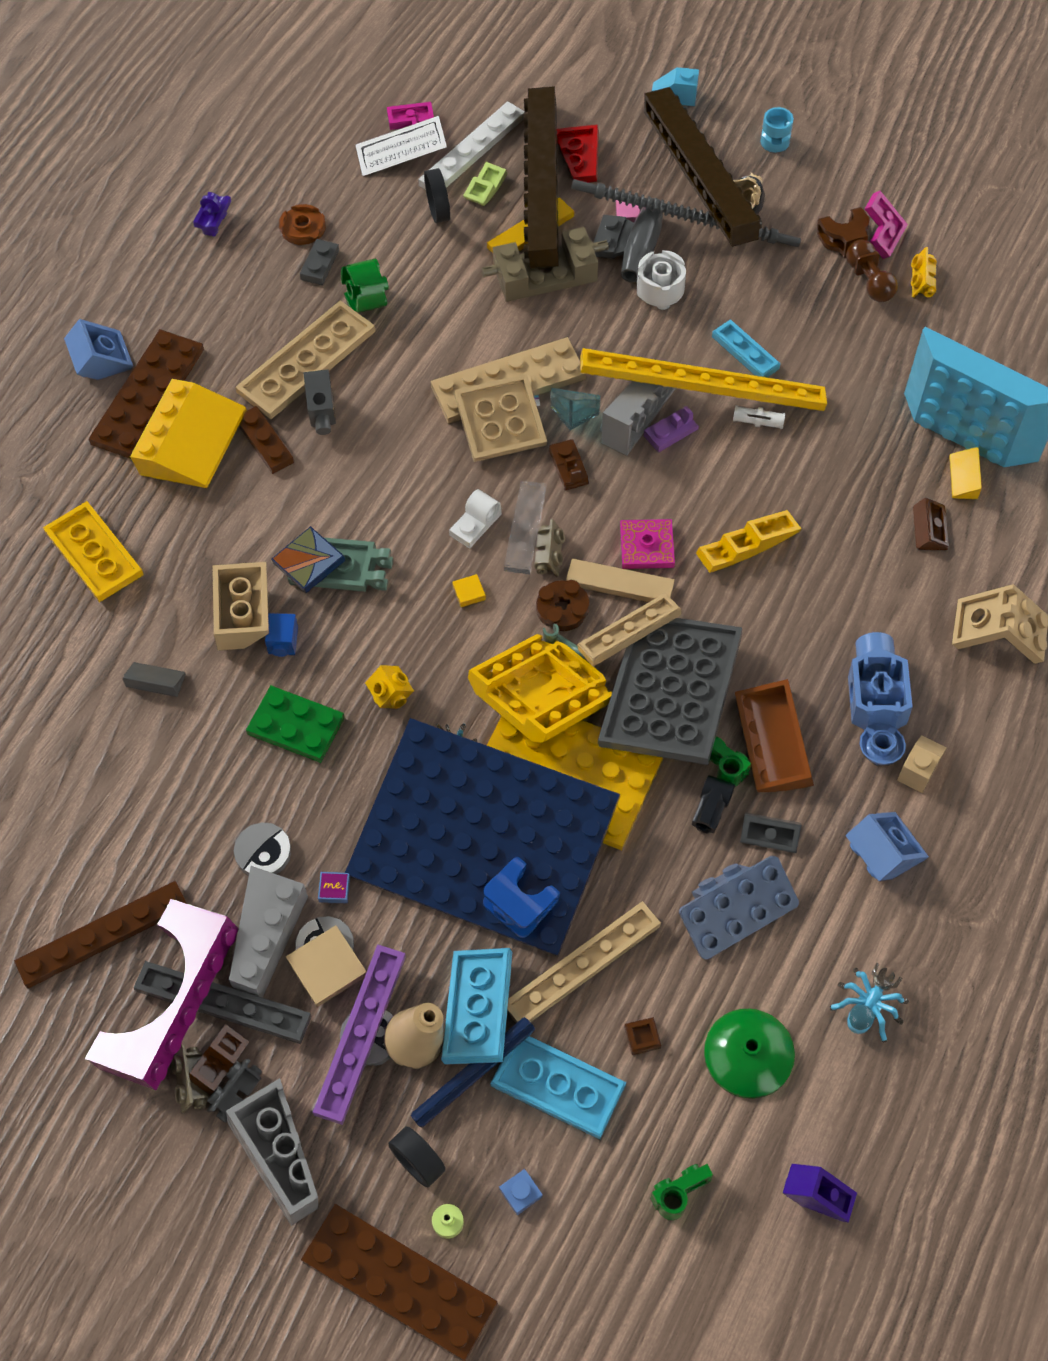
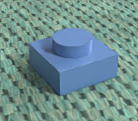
M525 1169L499 1186V1190L516 1215H519L543 1197V1194Z

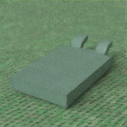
M325 538L344 555L346 561L315 587L366 592L367 585H370L377 590H387L388 579H385L386 572L375 570L377 564L380 567L392 569L393 557H390L391 550L389 548L376 549L375 542ZM288 578V582L290 585H296L290 578Z

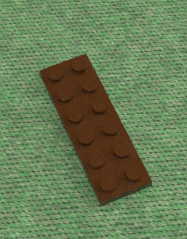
M159 329L89 437L90 445L131 459L130 456L171 379L186 380L204 351L203 344Z
M334 1204L301 1258L304 1264L462 1361L467 1360L498 1304V1301L337 1204Z

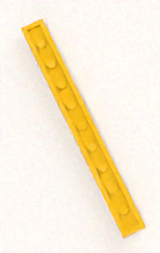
M582 348L580 355V373L810 410L824 411L827 406L826 391L823 386Z

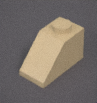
M921 735L905 761L897 781L923 793L947 747Z

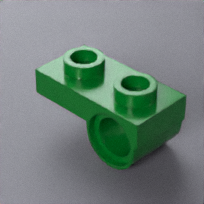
M716 736L710 761L718 766L717 778L733 783L736 787L749 775L751 762L743 753L733 751L726 746L721 738ZM731 768L737 773L729 774L724 769Z
M694 1164L681 1172L682 1177L674 1181L667 1178L654 1186L655 1191L651 1193L650 1199L655 1209L659 1211L663 1218L667 1220L679 1219L684 1214L687 1206V1194L711 1182L713 1173L708 1164L701 1167L698 1164ZM668 1196H675L679 1199L681 1206L678 1209H669L664 1204V1199Z

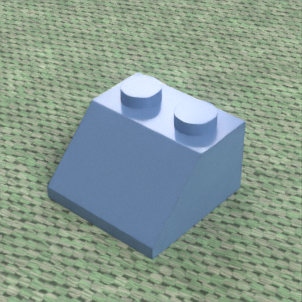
M79 319L64 338L77 375L99 380L133 368V363L119 330Z
M896 812L869 814L845 835L850 841L851 849L858 856H861L867 864V870L870 875L878 881L891 880L929 857Z

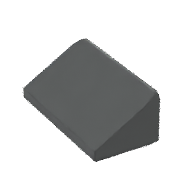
M133 662L124 674L123 681L128 688L178 697L186 673Z
M745 813L740 842L797 853L802 825L799 822Z

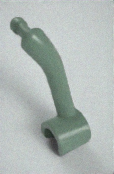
M553 624V634L547 633L546 629L543 628V639L545 642H562L586 659L579 652L577 645L559 635L557 624Z

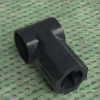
M708 775L701 792V801L693 818L692 826L706 834L715 833L723 810L729 805L735 784Z

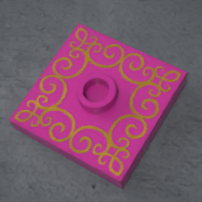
M672 519L620 520L622 569L674 568Z

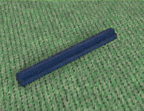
M522 1018L505 1033L503 1058L535 1031L533 1024L527 1018ZM499 1062L469 1063L411 1113L412 1119L419 1127H424Z

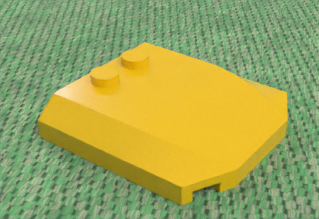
M539 634L475 666L468 673V680L475 694L532 742H545L609 705L612 692H608L605 686L606 679L600 671L566 644L556 641L554 644L542 641L543 636Z

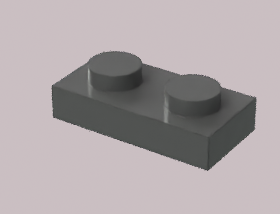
M316 239L302 267L300 279L323 285L339 253V244Z

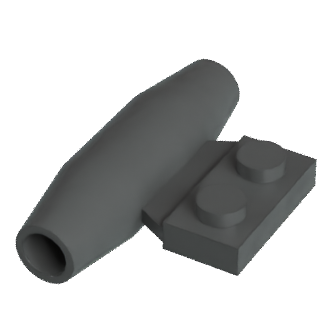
M643 207L634 223L626 219V217L603 215L593 243L607 240L609 250L595 252L596 257L615 259V257L623 255L622 278L628 282H637L639 262L642 257L655 250L662 229L664 212L658 214L657 210L651 212V209L645 211V207Z

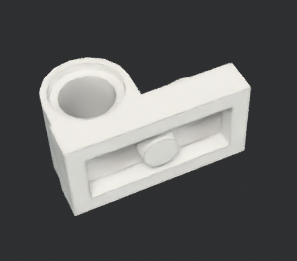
M479 489L470 495L465 506L466 512L449 530V535L469 549L502 514L500 502Z

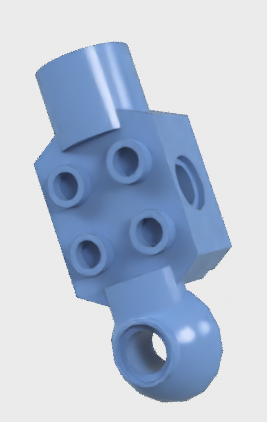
M873 632L859 637L855 643L856 658L852 659L848 675L852 724L864 729L859 743L864 756L876 765H889L901 759L906 749L904 737L897 729L907 725L913 707L907 659L895 655L893 638L885 633Z

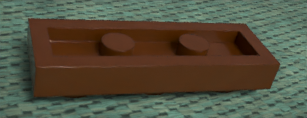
M255 406L247 410L239 424V428L270 472L274 474L293 464V456L258 407Z

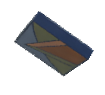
M311 526L271 558L273 564L305 593L309 592L346 561L344 555Z

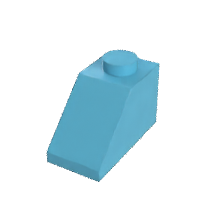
M677 67L653 82L652 91L670 87L673 93L678 95L682 105L695 106L699 70Z

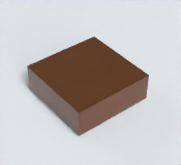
M654 1017L624 1025L632 1055L661 1049Z

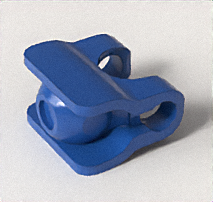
M515 857L485 886L483 906L518 937L525 938L530 935L541 920L556 905L560 897V891L551 885L535 895L523 893L518 888L517 883L524 875L526 862L520 857Z

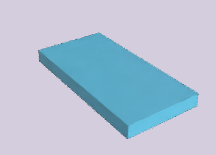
M510 948L453 951L441 1058L444 1064L503 1062L513 954Z
M530 1036L503 1058V1062H501L490 1083L491 1087L598 1139H601L626 1086L625 1081Z

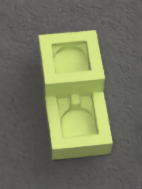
M485 162L478 177H473L463 197L485 206L507 176L506 169Z

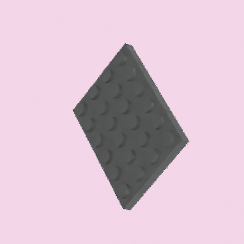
M675 618L626 647L598 738L599 747L709 765L742 638V627Z

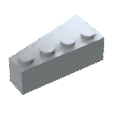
M632 381L603 412L600 432H602L601 443L628 456L643 435L644 430L648 428L676 388Z
M254 866L250 867L229 977L233 989L263 998L308 898L303 883Z
M279 1078L226 1110L228 1125L292 1226L318 1209V1195Z

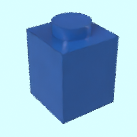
M268 613L269 634L265 636L268 654L278 657L295 655L298 635L296 615Z

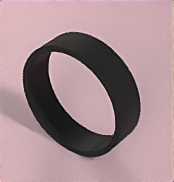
M436 168L424 171L426 195L432 218L435 223L449 221L450 205L441 170Z

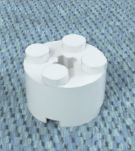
M665 250L658 254H654L653 251L642 257L638 266V297L650 305L657 306L661 310L668 309L670 305L678 302L685 290L686 268L683 259L676 253Z

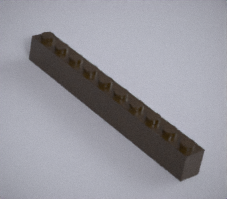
M555 86L528 88V98H524L525 113L528 112L524 114V126L528 128L524 129V142L528 143V145H524V158L528 159V161H524V174L528 175V177H524L525 192L528 191V193H524V206L528 208V210H524V223L528 225V227H524L525 242L528 241V244H524V257L529 259L530 268L559 266L557 103Z
M670 87L644 93V113L730 245L734 247L759 240V229L762 228L760 216L756 215L753 211L750 201L745 199L741 188L737 187L733 181L731 173L726 171L722 160L716 156L714 148L709 146L705 135L697 128L695 120L690 118L687 108L683 107L680 103L678 95H675Z

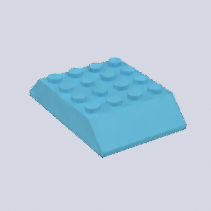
M924 327L904 392L914 422L966 449L979 448L980 456L1002 467L1038 462L1048 442V387Z

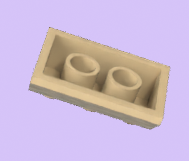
M266 562L213 565L214 637L218 650L245 649L269 634Z

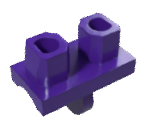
M208 192L207 195L203 196L200 201L201 207L193 221L194 227L201 228L205 235L216 236L221 221L227 215L231 197L218 196L213 192Z

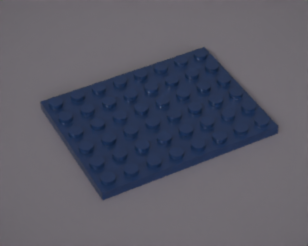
M410 718L345 873H348L351 878L559 957L619 802L620 794ZM515 857H520L526 862L524 875L517 883L518 888L523 893L535 895L551 885L560 891V897L556 905L541 920L530 935L525 938L518 937L483 906L485 886Z

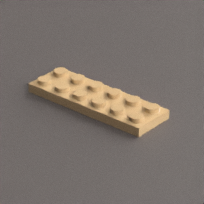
M340 300L235 387L236 392L251 405L257 406L269 419H273L305 392L303 372L327 369L330 371L375 333V325Z
M568 337L432 380L431 388L447 423L450 424L461 420L454 390L527 374L533 396L586 380V374L580 373V360Z

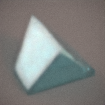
M551 388V408L569 430L599 415L600 395Z

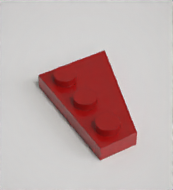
M598 124L558 128L557 143L572 179L587 183L597 182Z

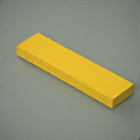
M560 197L558 198V227L574 217V210ZM524 220L488 241L487 249L493 253V247L516 242L518 250H522L524 244H528V241L525 242L524 227H528V225H525Z

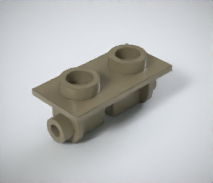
M550 519V526L542 525L541 529L538 530L537 548L538 550H545L536 551L534 567L538 574H546L547 571L552 570L556 577H558L560 566L563 563L561 548L565 541V536L562 528H559L553 519Z
M185 1044L181 1045L171 1061L172 1073L176 1074L177 1078L175 1099L181 1106V1114L185 1113L191 1105H194V1109L207 1107L206 1102L209 1099L208 1094L192 1083L189 1078V1073L201 1058L202 1052H199L198 1047H190L185 1050Z

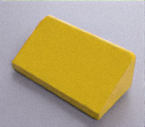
M970 448L950 454L952 498L978 499L982 489L979 448Z

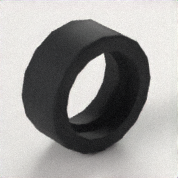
M405 1126L388 1143L390 1150L397 1160L423 1186L430 1187L445 1172L446 1168L436 1152L410 1127Z

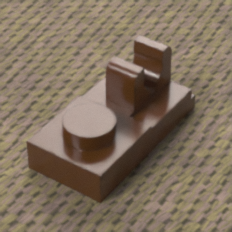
M570 439L549 445V452L564 490L588 485V475L574 440Z

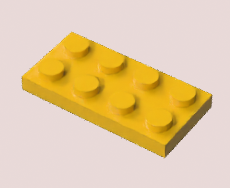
M88 501L43 527L45 534L99 603L144 575L140 566Z

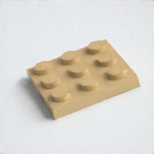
M527 374L454 390V396L474 462L547 445V439Z

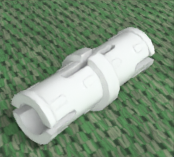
M736 405L733 421L755 424V427L759 428L760 425L783 429L785 413L765 411L762 407L752 409ZM747 415L770 418V420L757 417H749Z

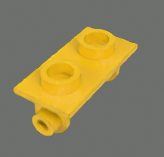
M927 246L919 254H916L911 262L913 298L918 293L924 294L925 297H932L936 293V278L934 276L936 275L937 260L933 255L928 254Z

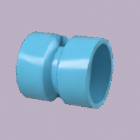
M775 107L765 113L760 140L765 150L777 153L789 147L794 120L793 114L789 110Z

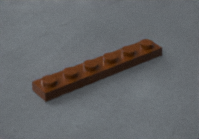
M176 880L14 960L26 988L29 989L158 924L171 899L187 904Z

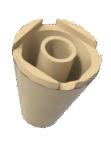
M423 1003L400 1011L390 1019L385 1029L384 1046L388 1055L396 1064L413 1067L412 1069H420L430 1065L439 1056L443 1047V1014L439 1007L432 1003Z

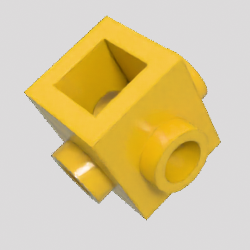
M380 665L365 682L373 696L374 702L380 708L398 709L406 704L407 698L414 692L408 682V677L399 666Z

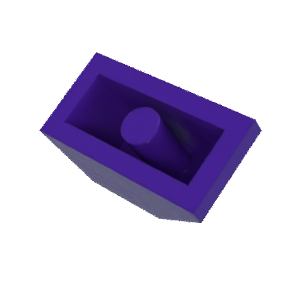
M792 1163L783 1190L784 1195L800 1206L849 1223L857 1192L822 1167Z

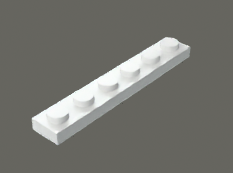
M507 101L429 170L439 168L447 188L524 120L525 111ZM422 175L418 179L419 186L425 189L424 175Z

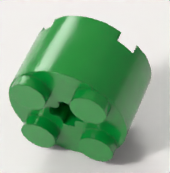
M376 258L349 264L341 268L342 285L346 284L347 292L344 293V296L350 308L357 313H362L387 306L385 291L389 289L386 276H381L380 267Z

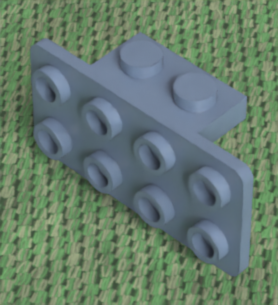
M769 856L752 867L732 864L723 869L722 875L715 879L711 877L703 880L698 884L699 888L692 891L694 900L679 909V914L701 958L709 959L798 907L799 900L778 857Z

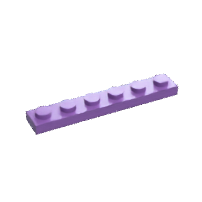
M377 944L314 1107V1116L343 1125L404 964L405 953Z

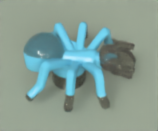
M876 963L872 970L875 987L871 988L866 973L860 972L858 968H854V974L862 979L867 993L853 982L847 984L839 982L837 984L839 988L844 990L852 989L860 997L846 998L840 1003L830 1005L829 1008L833 1011L842 1009L848 1004H856L848 1014L847 1025L849 1029L856 1034L865 1033L871 1028L874 1020L877 1018L881 1041L883 1043L887 1042L885 1019L880 1010L883 1009L893 1015V1019L900 1025L904 1021L899 1017L896 1008L881 1003V1001L898 1000L899 1003L908 1004L909 999L903 998L900 993L883 995L882 992L890 990V988H897L903 978L899 977L895 983H892L895 979V974L892 972L885 978L887 968H882L877 975L879 963Z

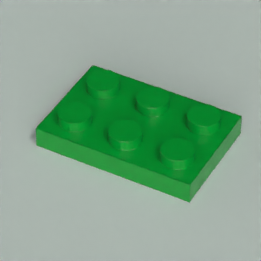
M270 685L246 728V732L249 736L322 763L345 716L343 712Z

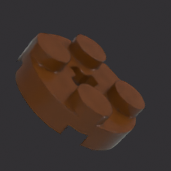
M561 580L549 583L539 590L536 601L537 615L546 626L548 624L553 627V624H557L559 631L576 629L588 615V595L576 580ZM559 602L568 603L565 610H562L561 607H556Z

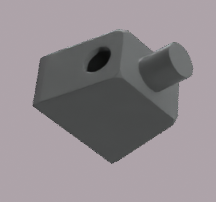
M329 369L303 372L311 426L316 427L317 434H329L331 432V425L336 424Z

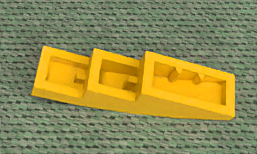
M785 510L747 521L743 529L723 534L718 542L700 546L696 555L708 572L711 573L751 558L799 533L801 527L790 512Z

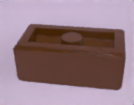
M925 497L913 506L916 548L920 550H948L949 542L945 505Z

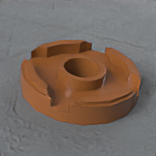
M300 204L292 206L291 210L288 212L284 211L279 219L280 233L285 240L293 244L306 245L313 243L316 239L321 238L326 230L325 216L319 212L318 208L312 205ZM301 222H306V223H308V224L305 225V226H298V225H297V224H299V223H301Z

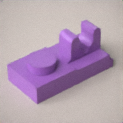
M685 406L683 409L645 429L644 437L659 453L698 430L699 426L693 420V412Z

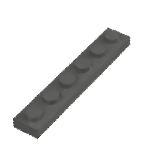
M145 961L133 988L138 993L172 1003L182 986L185 973ZM212 982L208 995L203 999L198 1009V1012L298 1044L302 1043L312 1017L309 1012Z

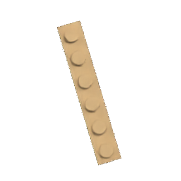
M642 901L508 999V1014L515 1023L524 1017L532 1022L660 928L661 922Z

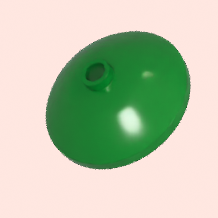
M738 1009L723 1015L713 1024L706 1037L704 1058L711 1077L721 1088L735 1096L754 1099L768 1096L785 1084L794 1066L795 1049L789 1032L774 1016L757 1009ZM748 1043H753V1044H755L756 1047H757V1050H755V1051H750V1050H748L747 1047H746V1044H748Z

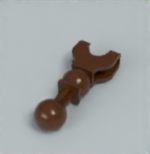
M863 208L851 209L848 223H837L830 216L819 218L817 220L816 232L823 246L831 251L841 253L844 258L847 257L848 264L855 268L857 276L862 274L867 276L866 289L871 299L877 302L891 300L897 292L898 282L892 273L880 271L878 268L880 254L876 251L875 246L868 241L867 229L870 218Z

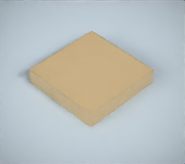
M336 925L286 956L288 963L317 1008L365 978L367 973Z

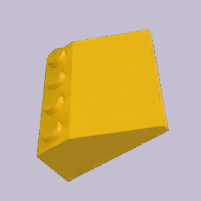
M171 379L130 458L141 476L208 488L247 409L245 406L196 383Z

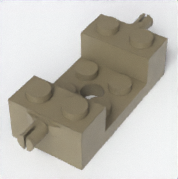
M585 227L562 232V242L559 245V266L530 268L529 259H525L524 253L520 254L516 242L493 247V265L482 267V274L484 278L497 275L505 301L508 302L597 282L598 260L595 252L609 250L607 240L593 243L589 239ZM547 268L551 271L548 273H543L540 270Z

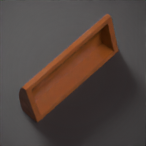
M781 680L736 691V701L757 792H779L814 786L789 680Z

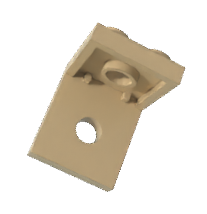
M1014 584L960 598L957 603L952 645L957 649H962L1006 638L1034 664L1044 662L1045 650L1047 648L1048 615ZM985 614L984 618L977 622L979 617Z

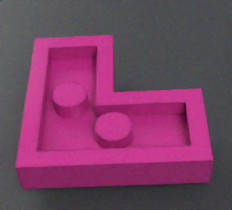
M431 102L387 107L390 130L402 129L434 118Z
M878 191L873 193L864 210L878 225L870 242L875 246L880 256L885 259L893 253L908 224L884 194Z

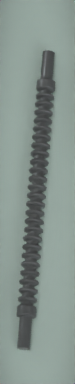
M573 179L571 189L594 194L595 198L602 199L606 197L607 201L610 198L612 202L618 200L619 204L625 202L626 206L628 204H632V207L637 205L639 209L645 207V211L651 209V212L657 210L658 214L664 212L665 216L671 214L673 218L676 215L677 219L683 217L684 221L690 219V222L693 223L695 220L697 224L703 222L704 226L710 224L711 228L716 226V229H719V226L708 211L705 214L703 210L697 212L696 208L690 210L689 206L687 208H684L683 205L678 207L677 203L671 205L670 201L664 203L663 199L659 202L657 198L651 200L650 196L644 198L643 194L640 197L638 193L632 195L631 191L625 193L624 189L618 191V188L613 190L611 186L606 188L605 184L597 183V185ZM766 226L764 229H759L761 241L767 239V242L772 244L779 242L794 247L800 246L801 238L779 233V230L774 228L768 230Z

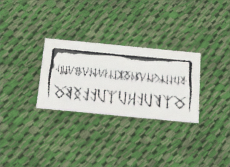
M439 116L356 144L363 176L447 147Z

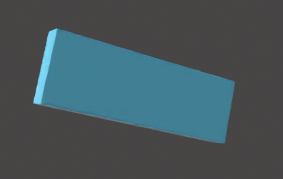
M731 319L712 332V338L755 376L768 378L780 369L781 363Z

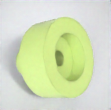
M444 1204L434 1211L432 1225L436 1234L442 1238L450 1239L456 1237L462 1231L464 1219L458 1207L452 1204Z

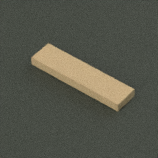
M572 559L566 581L576 580L583 589L650 602L664 593L671 598L675 579Z
M664 593L578 643V650L594 667L681 615V608Z

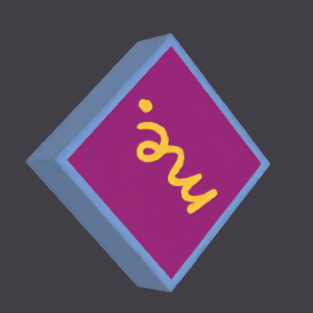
M321 872L318 901L321 903H348L349 874Z

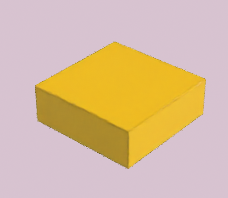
M477 574L452 581L460 607L486 600V595Z

